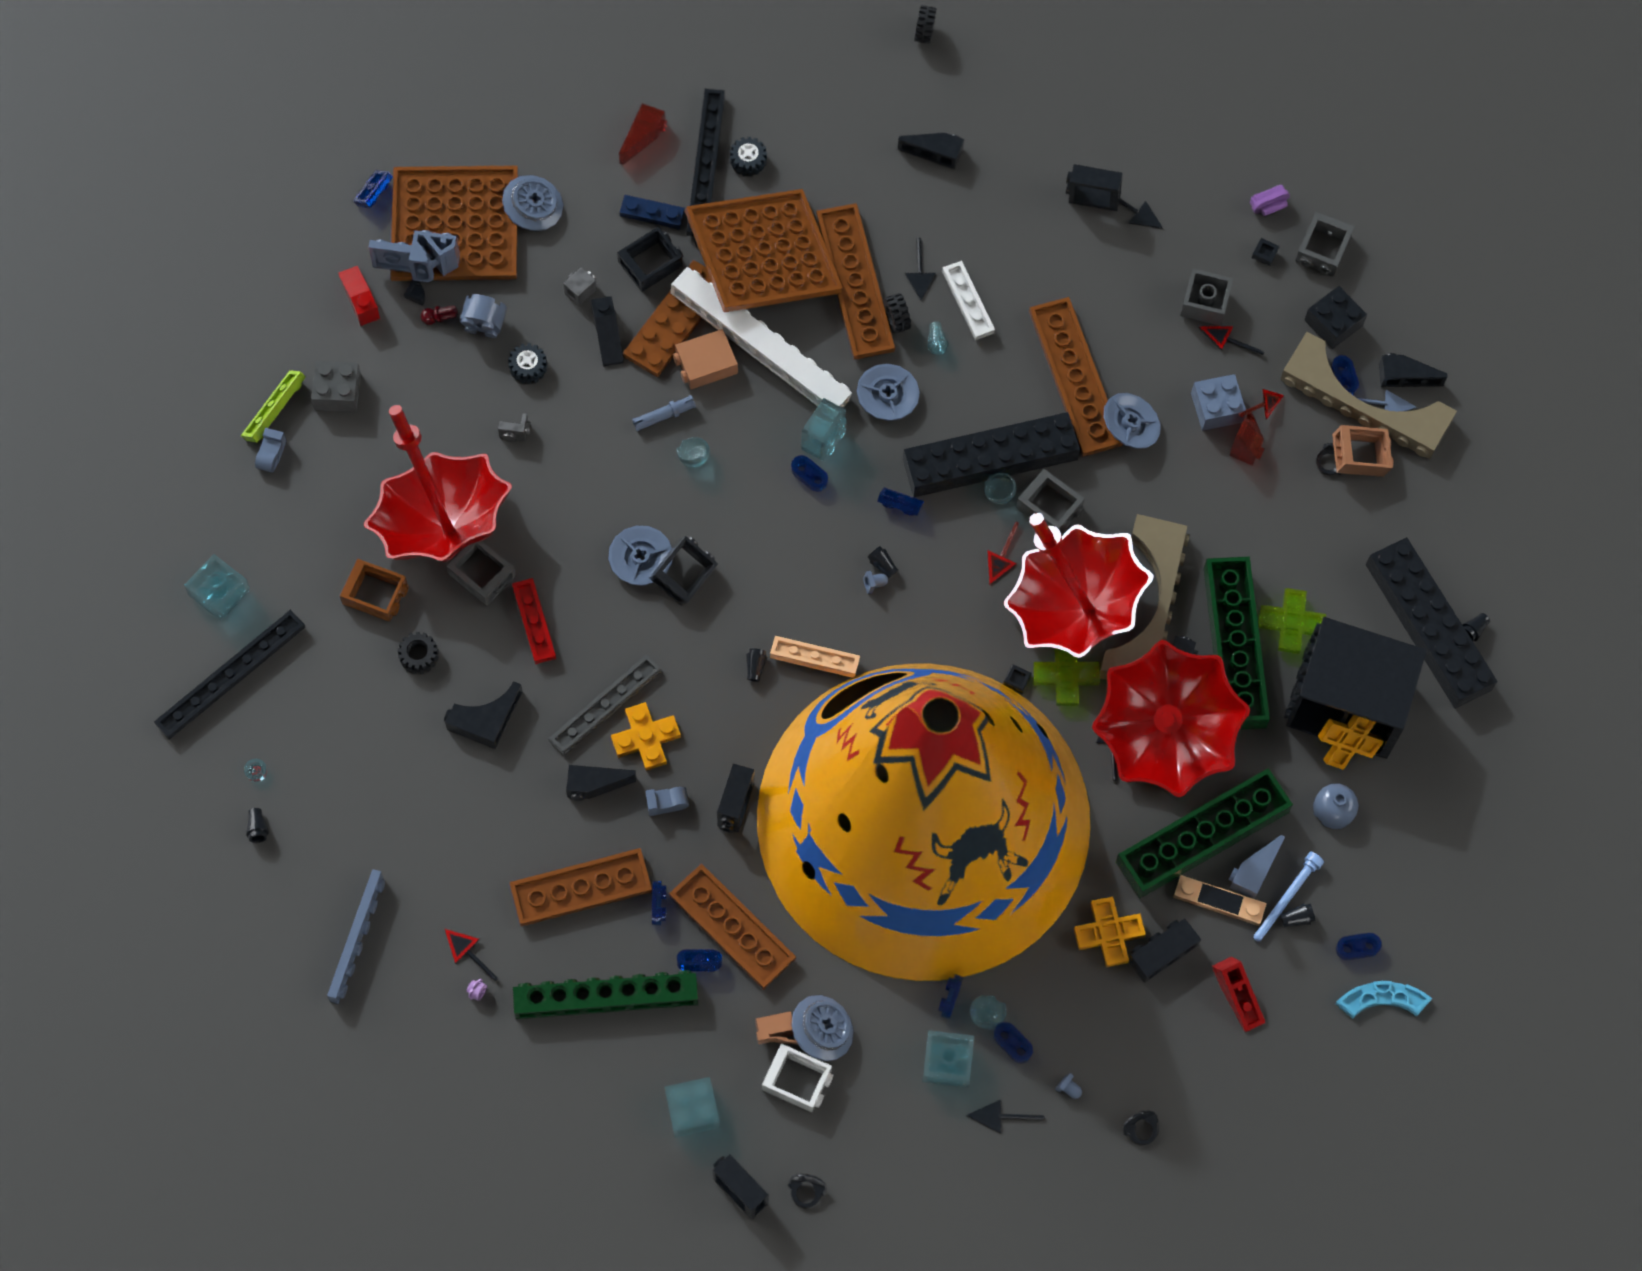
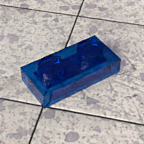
M375 170L353 202L359 207L371 208L377 202L380 194L388 187L393 176L389 171Z
M885 487L880 492L877 500L884 507L897 508L911 516H918L924 504L922 500Z

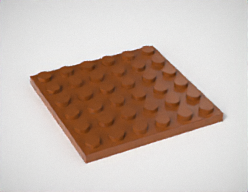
M518 165L393 167L391 243L404 242L412 245L415 231L428 230L438 234L450 233L457 236L460 253L458 268L443 276L437 267H434L433 280L517 279V224L512 222L505 213L502 199L504 190L510 181L518 178ZM390 270L391 281H412L411 272Z
M803 189L686 206V216L723 313L840 294L842 292V285Z

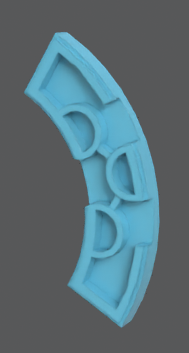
M1375 981L1350 990L1335 1004L1352 1019L1363 1010L1378 1005L1397 1006L1417 1017L1432 998L1421 990L1407 984L1403 985L1392 981Z

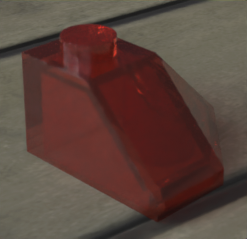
M1249 412L1243 420L1229 455L1252 466L1256 459H1261L1265 450L1262 447L1264 438L1253 413Z

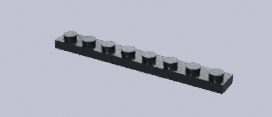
M704 90L690 206L712 203L725 90ZM688 221L687 236H694Z
M290 609L154 721L155 725L170 740L306 628L305 624Z

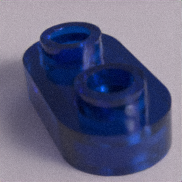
M1337 356L1332 362L1331 370L1343 387L1348 385L1350 389L1346 390L1354 395L1359 387V381L1353 362L1347 356Z
M799 455L792 460V474L813 491H822L827 487V473L810 458ZM802 466L805 468V470L801 471L798 469V467ZM814 480H820L821 483L816 484Z
M653 881L652 925H661V921H666V907H662V899H666L667 887L662 885V881Z
M1374 933L1345 936L1338 941L1336 953L1343 960L1373 957L1380 951L1382 942L1379 936ZM1370 943L1373 948L1368 949L1365 944ZM1343 947H1349L1351 952H1345Z
M685 949L677 954V967L683 971L713 972L719 970L722 966V954L717 950Z
M955 974L954 978L949 977L945 990L949 991L947 999L942 998L938 1011L942 1012L941 1017L950 1020L964 979L963 976Z
M1002 1022L996 1026L994 1030V1040L1015 1062H1027L1033 1053L1032 1044L1013 1024ZM1006 1032L1009 1034V1037L1004 1039L1001 1037V1033ZM1023 1049L1025 1054L1019 1055L1017 1050Z

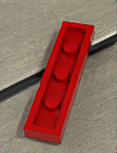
M533 578L512 583L535 665L556 659Z

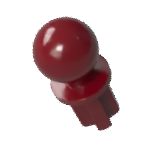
M454 305L446 307L436 306L435 310L426 308L421 312L420 318L427 325L435 323L436 320L441 323L445 319L456 318L458 310Z

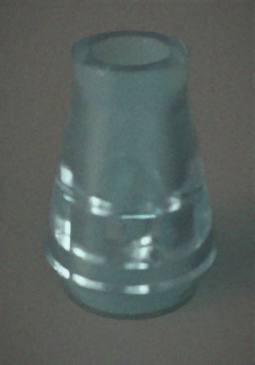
M933 322L929 325L927 347L933 354H942L948 347V341L939 322Z

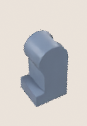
M265 428L264 438L256 456L255 468L273 473L287 441L284 432Z
M686 787L645 791L649 816L679 811L689 807Z

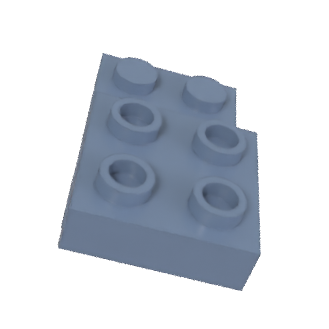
M428 230L415 231L412 245L404 242L390 243L385 240H370L368 246L373 268L411 272L414 281H432L434 278V267H437L444 276L458 268L460 260L457 236L450 233L438 234Z

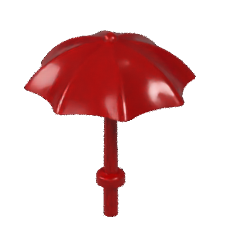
M400 405L392 406L389 409V414L396 428L393 440L397 448L407 452L413 468L381 482L379 501L363 525L381 539L387 558L409 560L426 557L440 562H447L465 547L483 541L493 534L496 529L497 511L508 497L512 485L496 475L490 466L487 454L453 457L432 452L423 458L418 446L422 439L419 428L415 425H409Z
M1033 514L1030 518V523L1036 532L1034 543L1037 549L1023 554L1022 569L1018 582L1004 601L1005 608L1014 614L1021 625L1024 645L1027 648H1058L1067 651L1074 657L1080 658L1106 638L1133 629L1138 601L1142 593L1152 582L1153 575L1136 558L1130 534H1099L1089 531L1081 525H1074L1062 536L1056 527L1048 526L1041 514Z
M1160 640L1141 658L1125 665L1109 668L1107 672V696L1100 714L1093 722L1092 729L1105 741L1113 753L1117 763L1118 774L1122 781L1148 782L1166 789L1176 797H1182L1193 785L1203 778L1234 768L1236 738L1241 725L1250 713V708L1248 704L1238 697L1229 684L1225 674L1224 663L1220 656H1203L1187 653L1177 649L1165 640Z

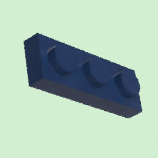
M624 195L619 214L625 218L680 229L685 208Z

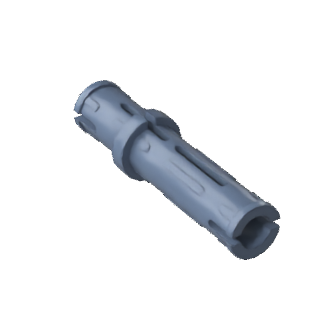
M692 395L676 402L671 401L669 405L633 418L632 421L634 426H636V431H639L674 416L676 418L680 413L696 408V404L693 401Z

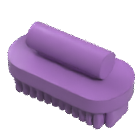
M1277 185L1272 189L1251 197L1250 204L1255 214L1262 212L1263 216H1267L1288 207L1287 200L1290 194L1283 185Z

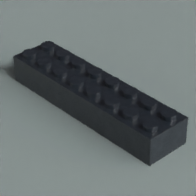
M1065 412L903 450V463L913 497L915 498L1076 461L1079 457L1080 447L1069 413Z
M1406 537L1371 554L1366 562V567L1415 646L1427 649L1424 660L1454 709L1491 692L1498 682L1409 539Z

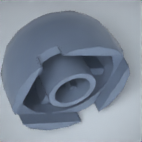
M1340 783L1329 784L1323 787L1316 795L1313 803L1314 815L1318 817L1322 825L1331 829L1346 827L1355 819L1359 808L1358 798L1354 791Z

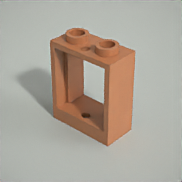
M1341 425L1332 434L1337 473L1384 477L1393 468L1394 460L1391 457V439L1388 429ZM1351 441L1374 442L1377 464L1353 462Z

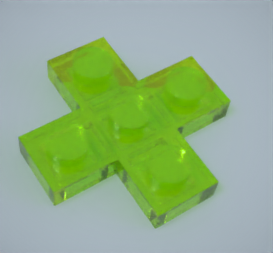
M1285 588L1282 607L1261 605L1258 627L1280 631L1278 651L1300 654L1302 634L1312 635L1316 623L1321 624L1323 617H1326V614L1305 611L1307 591Z
M1054 648L1055 662H1033L1034 685H1055L1056 706H1078V685L1100 684L1099 662H1077V657L1058 648Z

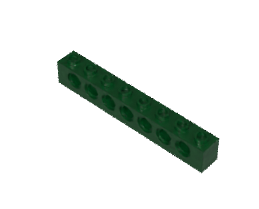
M684 970L673 975H669L667 972H659L655 976L647 977L645 974H635L632 978L611 976L608 980H600V978L593 977L583 982L568 979L564 983L557 984L553 981L541 982V985L520 983L518 987H513L515 1019L696 1006L698 1005L696 973ZM676 984L680 986V990L672 993L668 990L669 986ZM654 986L658 990L655 994L650 995L645 992L646 988ZM626 988H632L635 991L632 996H625L622 992ZM603 990H610L612 992L608 998H602L600 993ZM584 991L589 996L585 1000H580L577 998L578 993ZM563 993L566 995V998L561 1002H557L554 1000L555 995ZM535 995L543 997L540 1003L531 1002L532 997Z

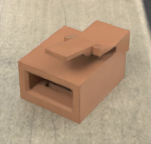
M791 1011L756 1018L758 1044L768 1042L798 1044L796 1040L787 1039L794 1036L791 1026Z

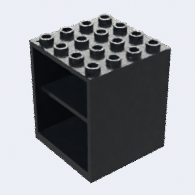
M1323 617L1321 624L1316 623L1311 638L1304 650L1303 661L1299 667L1296 676L1297 680L1295 686H1293L1290 695L1291 699L1284 718H1287L1286 726L1318 737L1329 719L1347 724L1353 715L1376 722L1370 733L1381 736L1384 740L1375 755L1387 759L1404 730L1427 649Z

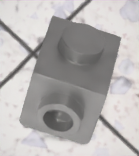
M525 413L522 414L521 424L499 421V437L506 441H525L526 434H530L531 421H528V416Z

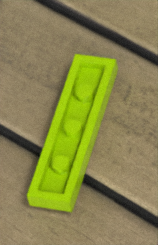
M289 370L241 434L242 438L256 443L263 438L265 428H269L292 395L301 388L302 382L306 378L301 371Z

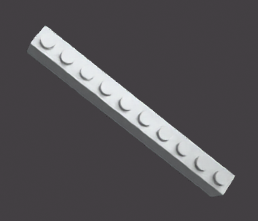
M687 267L671 284V294L716 329H723L729 339L833 419L849 403L852 392H850V389L845 384L837 382L828 371L820 369L814 360L803 356L797 347L786 343L780 334L769 330L763 321L752 317L747 309L723 313L713 284L705 281L696 270L692 271Z

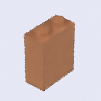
M723 329L675 345L674 361L677 366H681L682 371L680 374L684 384L688 383L690 390L738 374V364Z

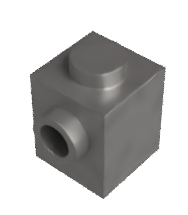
M582 267L576 272L573 271L563 283L564 293L579 306L597 290L595 276L590 271L586 272Z

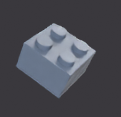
M1235 374L1194 382L1191 396L1202 431L1243 423L1246 409Z

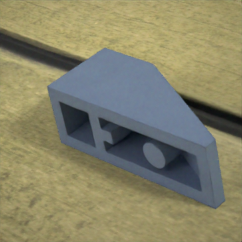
M1280 835L1242 862L1239 870L1234 868L1229 878L1232 881L1229 889L1255 899L1285 837Z

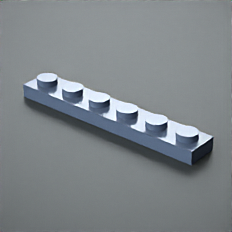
M372 869L327 994L330 1002L339 1004L340 999L346 995L348 976L352 977L355 970L353 962L356 955L359 956L362 951L363 943L361 940L363 934L367 935L370 928L368 920L371 913L374 914L377 909L378 901L376 898L378 892L382 893L385 886V880H383L381 871Z

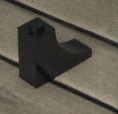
M513 681L509 689L501 697L485 705L463 706L454 703L452 709H448L444 717L447 730L496 749L523 693L522 685Z

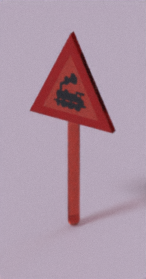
M1262 389L1264 402L1239 413V416L1242 417L1264 406L1265 419H1268L1284 395Z
M1018 522L1014 523L1001 555L987 550L989 585L1017 564L1004 558L1019 525Z

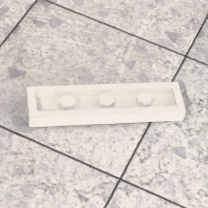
M959 261L943 267L942 272L974 339L978 340L995 334V328L963 262Z

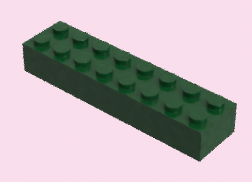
M1250 556L1206 559L1203 571L1213 655H1218L1222 658L1229 684L1238 697L1248 704L1250 708V713L1241 725L1240 730L1266 729L1270 716Z
M1268 768L1122 851L1117 856L1116 864L1138 898L1141 899L1287 815L1293 804Z

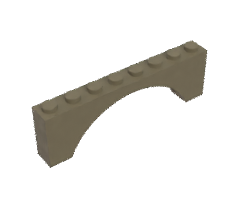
M1306 332L1280 378L1287 386L1301 390L1306 396L1316 398L1327 407H1333L1340 411L1342 415L1357 420L1362 426L1388 429L1389 437L1396 441L1397 444L1402 447H1408L1415 451L1417 455L1428 459L1432 457L1457 412L1439 401L1422 409L1399 412L1379 409L1362 402L1349 393L1333 374L1326 356V341L1309 332Z
M1137 514L1131 536L1132 544L1145 555L1155 573L1159 592L1157 611L1149 625L1136 638L1122 646L1105 650L1099 678L1107 680L1109 668L1131 663L1149 652L1158 641H1166L1168 631H1164L1165 624H1170L1172 617L1169 607L1170 604L1174 605L1177 592H1173L1174 585H1179L1181 573L1177 571L1179 566H1183L1185 553H1182L1183 546L1187 547L1190 537V534H1186L1188 526Z

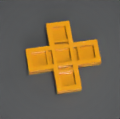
M646 702L626 708L625 713L631 729L611 735L617 757L639 751L646 771L666 765L667 761L661 744L681 738L674 715L652 721Z
M1353 715L1347 724L1329 719L1318 735L1321 741L1332 745L1323 758L1325 763L1344 770L1355 753L1373 758L1384 742L1381 736L1370 733L1376 722Z
M1113 896L1092 900L1090 904L1095 922L1074 926L1079 950L1101 946L1106 967L1128 963L1129 957L1124 941L1143 938L1146 935L1141 914L1118 918Z

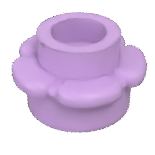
M482 979L473 980L469 984L467 992L470 999L479 1001L484 996L487 985L483 983Z

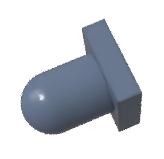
M867 571L863 577L867 594H872L875 588L885 586L888 583V577L885 574L872 575L871 571Z
M1069 1073L1064 1076L1055 1090L1057 1092L1064 1091L1071 1098L1077 1099L1082 1095V1089L1072 1081L1074 1076Z

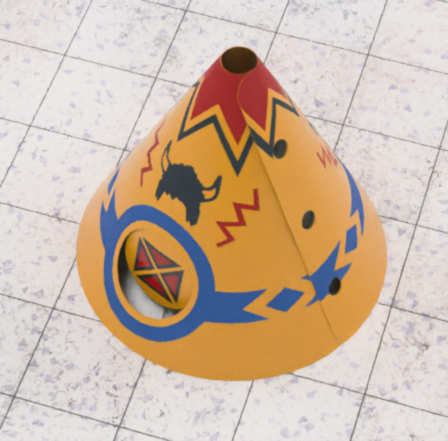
M930 663L887 666L862 673L829 689L810 703L783 733L766 766L759 791L757 833L760 853L766 873L785 909L811 938L832 954L852 965L892 978L914 981H940L962 978L991 969L1022 953L1041 938L1067 907L1079 884L1089 850L1091 827L1086 786L1073 753L1060 732L1038 708L1013 689L982 674L954 666ZM892 673L907 674L869 692L833 717L828 719L821 717L826 705L848 687L879 675ZM934 698H946L952 701L959 711V721L956 727L946 733L930 731L922 717L923 708L928 701ZM983 710L993 719L995 727L988 721ZM1010 717L1016 720V722L1021 727L1022 732L1018 730V728L1014 725ZM1037 724H1039L1044 729L1048 738H1046L1043 735V733L1038 728ZM879 763L884 765L888 771L889 780L887 783L881 782L877 777L876 767ZM841 813L845 814L850 820V832H845L839 825V815ZM805 861L810 862L815 870V879L813 880L809 879L803 870V863Z

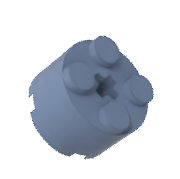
M472 294L470 298L468 295L466 296L459 321L465 326L464 330L468 333L476 334L479 331L484 332L487 337L497 338L507 311L506 305L501 302L499 306L494 303V298Z

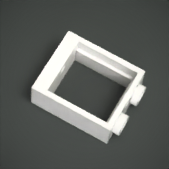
M781 1044L763 1081L762 1090L809 1112H813L814 1108H819L823 1101L824 1095L821 1093L824 1086L829 1087L834 1075L831 1074L832 1066ZM787 1058L822 1073L810 1102L774 1086Z

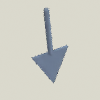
M1388 390L1385 392V401L1357 398L1367 404L1384 405V410L1409 411L1417 408Z

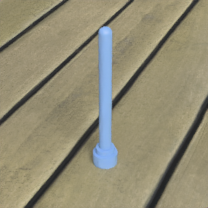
M1309 852L1305 857L1304 868L1253 936L1255 941L1259 942L1263 939L1311 872L1319 870L1324 864V860L1319 855Z

